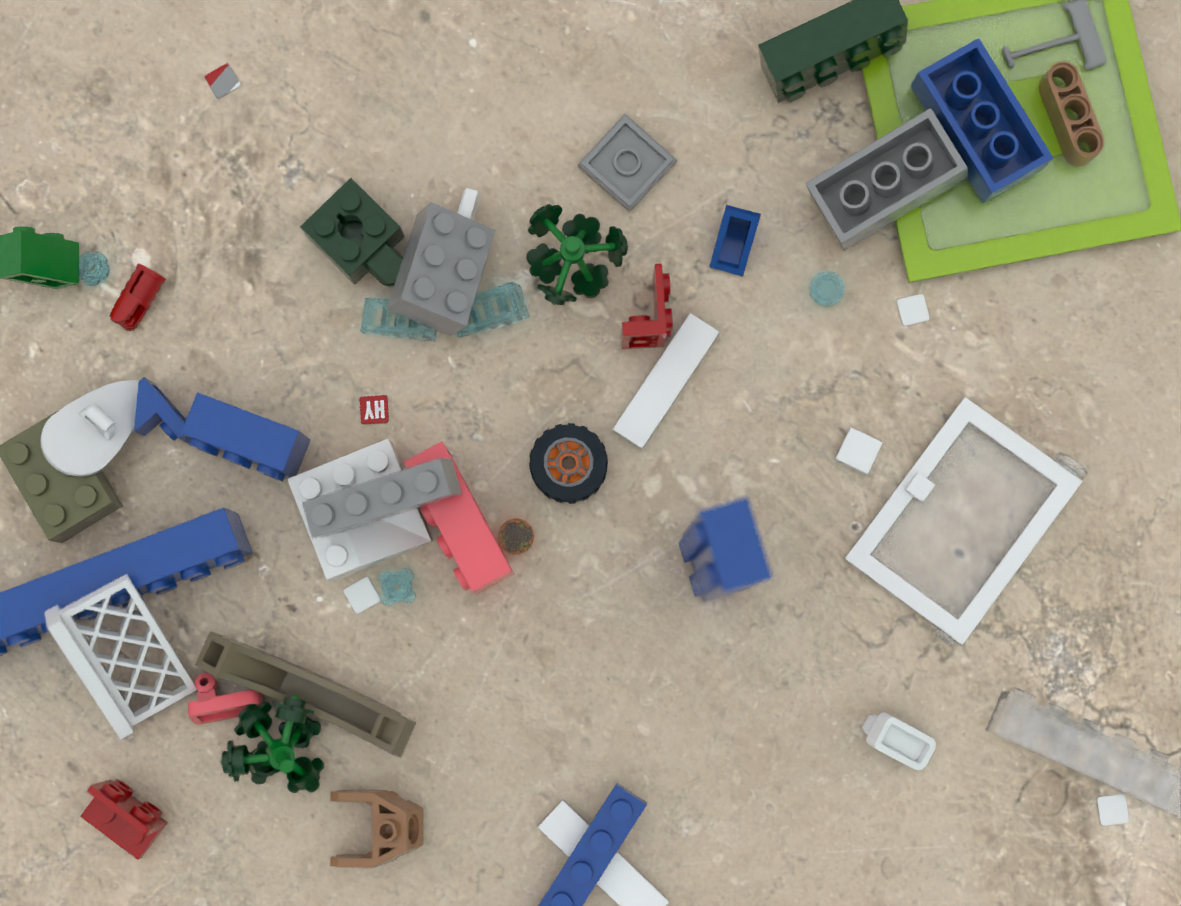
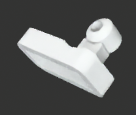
M886 712L880 713L879 716L869 714L862 726L863 731L867 734L866 741L870 746L915 770H922L926 767L936 748V742L932 737Z

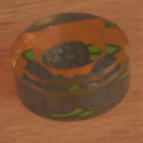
M510 519L501 526L498 540L506 552L520 555L532 547L534 532L526 521Z

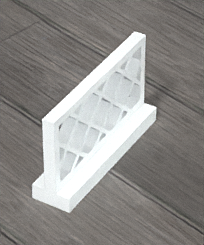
M128 574L62 609L56 605L44 612L48 630L120 740L134 733L132 726L197 691L194 681ZM126 588L131 596L127 609L108 606L110 596ZM135 604H136V606L138 607V609L140 610V612H138V611H133V610H134V607H135ZM84 609L98 612L93 627L78 625L72 616ZM105 613L124 617L119 632L100 629ZM131 618L148 623L145 637L126 634ZM153 633L156 636L157 640L151 639ZM84 634L90 635L89 641L86 639ZM97 637L116 640L111 655L95 653L93 647ZM122 642L141 645L137 660L118 657ZM148 646L164 649L166 653L162 665L143 662ZM170 660L174 667L169 666ZM102 662L108 663L107 669L104 667ZM115 665L134 668L129 683L112 679L111 675ZM140 669L159 673L154 688L136 684ZM166 674L179 676L185 683L173 691L161 689ZM120 690L126 691L124 696ZM133 692L151 695L148 705L133 712L129 705Z

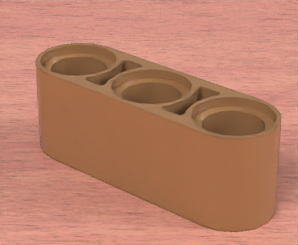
M1057 62L1051 66L1040 80L1039 93L1066 161L1072 166H1086L1102 151L1105 143L1104 136L1078 70L1069 62ZM1052 77L1062 79L1065 83V88L1056 86ZM1064 109L1073 110L1078 120L1068 118ZM1077 141L1087 143L1090 153L1081 151Z

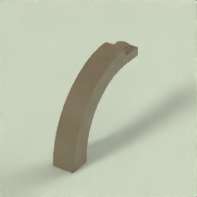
M212 631L209 632L195 663V666L215 677L244 686L282 702L284 696L292 698V696L297 695L299 700L306 701L305 709L314 710L312 715L328 721L398 757H402L416 725V722L402 716L400 712L348 687Z

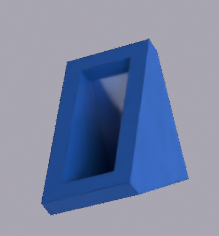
M726 205L712 254L710 268L743 276L759 223L760 213Z

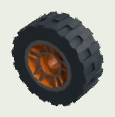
M568 423V425L558 424L550 430L549 428L545 430L543 435L534 442L535 445L530 452V472L535 485L546 497L552 498L559 503L568 502L572 504L588 499L589 496L599 490V487L606 478L608 457L603 442L601 443L594 432H590L585 426H576L575 423ZM568 456L573 457L576 463L575 467L571 470H566L562 467V461L567 459Z

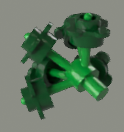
M297 695L292 696V698L284 696L283 703L272 702V706L278 707L275 718L286 720V722H281L278 728L282 738L274 740L268 733V729L272 725V718L268 714L272 708L270 703L263 702L259 706L251 704L245 707L238 715L240 720L234 728L237 735L246 734L249 738L261 736L264 741H260L257 748L252 752H248L246 745L234 746L232 740L228 741L227 751L222 752L220 761L223 772L228 773L229 777H233L234 782H238L240 775H248L250 771L252 782L259 785L265 783L268 776L281 771L282 773H287L289 781L287 788L290 792L297 793L299 790H307L310 793L315 792L320 786V771L324 768V762L320 758H315L312 761L307 757L295 759V752L293 750L294 747H308L313 735L320 733V723L312 721L306 716L307 713L314 714V710L305 709L306 701L299 700Z

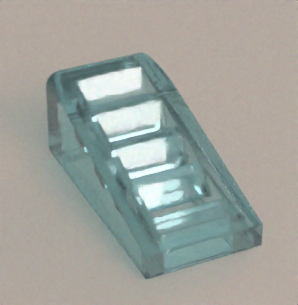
M512 281L476 294L471 310L473 324L468 325L467 323L466 327L457 332V337L469 336L528 319L529 313L521 286ZM506 297L510 298L513 309L509 311ZM494 300H497L500 315L497 316L492 304ZM479 304H483L486 320L482 321L478 308Z
M365 298L361 333L435 341L437 330L409 319V326L405 327L406 317L399 314L395 315L394 327L390 326L392 312L387 310L390 299ZM378 308H383L381 325L376 326Z

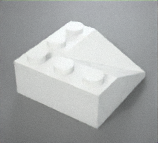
M389 439L287 479L326 580L336 581L432 542L419 508L331 536L312 538L302 502L403 470L395 447Z

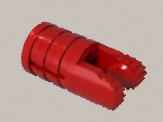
M139 263L110 312V319L130 332L137 328L139 322H141L147 310H149L152 301L155 300L156 294L159 293L162 284L166 281L163 276Z

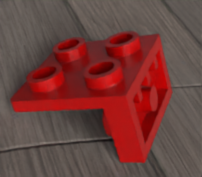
M662 263L654 264L652 277L655 320H650V316L637 315L629 317V322H622V350L664 347L666 337H671V330H673L672 309H665V302H669L670 276L669 273H663Z
M110 779L91 784L87 792L94 798L80 816L137 860L143 857L168 823L160 817L163 813L158 807L148 801L141 803L132 796L133 789L118 779H115L114 782Z

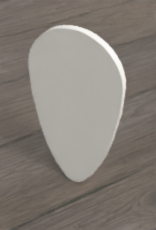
M127 380L104 385L72 401L52 415L45 423L40 439L41 449L47 461L60 472L78 477L93 475L104 469L117 455L134 429L139 381Z

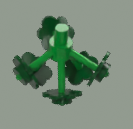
M547 204L537 209L530 218L529 223L531 226L528 232L531 235L536 234L537 237H543L550 231L561 242L560 251L555 248L549 249L546 244L542 243L536 249L528 251L526 255L527 262L531 265L529 269L530 274L534 277L539 276V279L544 284L552 283L555 276L559 275L556 287L538 284L537 289L546 294L544 298L553 305H565V302L570 301L576 302L577 298L573 294L563 290L571 264H577L580 268L571 276V281L575 285L573 288L575 294L582 295L584 293L587 298H594L600 293V289L606 288L609 284L606 278L609 273L607 267L602 264L594 266L592 263L585 264L583 258L589 252L608 251L609 261L613 262L615 267H621L622 256H626L628 251V243L620 228L611 226L609 234L606 236V243L598 244L602 240V236L598 232L600 222L597 218H586L583 214L578 213L574 216L573 220H568L564 223L562 233L556 227L559 222L558 217L563 211L560 205L552 206ZM561 258L564 260L563 267L559 264Z

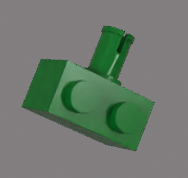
M14 227L13 232L0 235V279L53 289L79 284V242L65 240L64 235L59 233L38 234L35 233V228Z

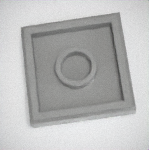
M624 114L578 163V167L630 213L676 163V158Z

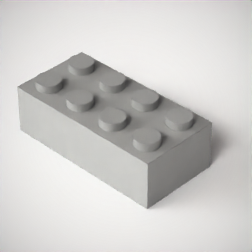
M930 108L808 181L806 186L845 251L968 178V168Z

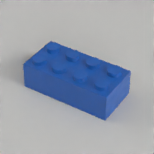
M979 38L919 71L910 85L925 111L931 108L966 164L968 168L967 179L983 204L1040 172L1053 159L1047 146Z

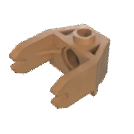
M331 791V801L365 802L372 806V851L367 854L331 856L330 866L374 868L392 862L402 855L423 846V808L410 800L406 801L400 798L394 791Z

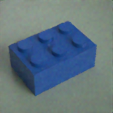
M198 392L181 431V434L191 438L189 445L216 457L219 451L224 452L223 458L248 469L254 463L258 465L257 471L282 482L285 476L293 477L297 475L311 441L296 429Z

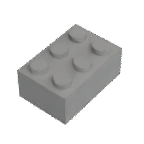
M429 203L416 215L387 310L450 336L466 327L495 230L435 203Z

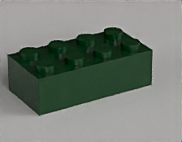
M852 0L759 44L761 67L777 102L780 103L784 100L787 102L795 101L803 97L807 89L816 85L825 87L838 79L837 75L851 70V72L862 70L870 64V60L880 55L889 57L896 54L903 48L902 45L906 44L908 19L899 0Z

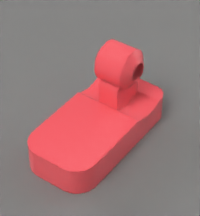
M202 673L195 680V687L199 691L197 693L198 702H188L189 718L195 724H206L239 717V713L245 707L251 704L259 706L265 702L264 695L254 690H246L218 696L216 692L218 689L217 680L209 673Z

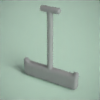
M1075 0L1063 5V9L1069 13L1076 34L1010 53L1008 46H1004L1002 50L1008 68L1012 69L1015 66L1013 62L1015 58L1078 40L1086 62L1083 67L1085 70L1105 65L1107 58L1087 1Z

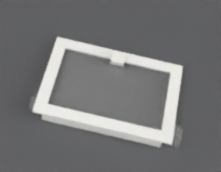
M964 397L845 557V560L936 626L937 630L934 632V635L949 646H952L955 641L963 645L1083 482L1088 471L1078 461L1062 452H1058L1051 459Z

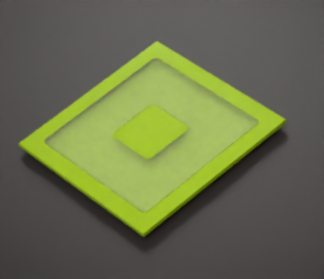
M932 0L902 6L908 19L906 44L902 45L903 48L892 56L883 57V55H880L870 60V64L862 69L877 140L925 112V109L910 87L917 73L979 38L1053 156V159L1043 170L984 204L966 178L895 220L908 283L1181 231V218L1129 0H1086L1107 58L1105 65L1090 70L1083 68L1086 62L1078 40L1013 59L1015 66L1012 69L1008 68L1002 50L1004 46H1008L1010 53L1076 34L1068 11L1063 9L1065 3L1075 0ZM1061 61L1073 64L1078 70L1104 136L1105 143L1102 151L1089 164L1082 167L1072 166L1066 161L1039 93L1040 80L1053 64ZM1052 77L1056 86L1065 88V83L1062 79ZM1064 109L1068 118L1078 120L1073 110ZM1077 141L1081 151L1090 153L1087 143Z

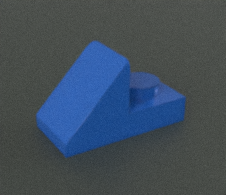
M143 377L138 383L134 431L145 436L161 421H164L160 424V427L173 441L179 438L189 444L191 438L181 434L186 421L185 417L154 382Z

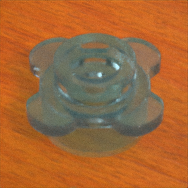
M404 568L400 572L393 573L386 570L379 575L378 579L382 584L383 592L380 599L384 605L391 606L394 602L400 601L410 604L415 600L416 593L412 590L414 574L410 569ZM400 584V590L396 591L394 585Z

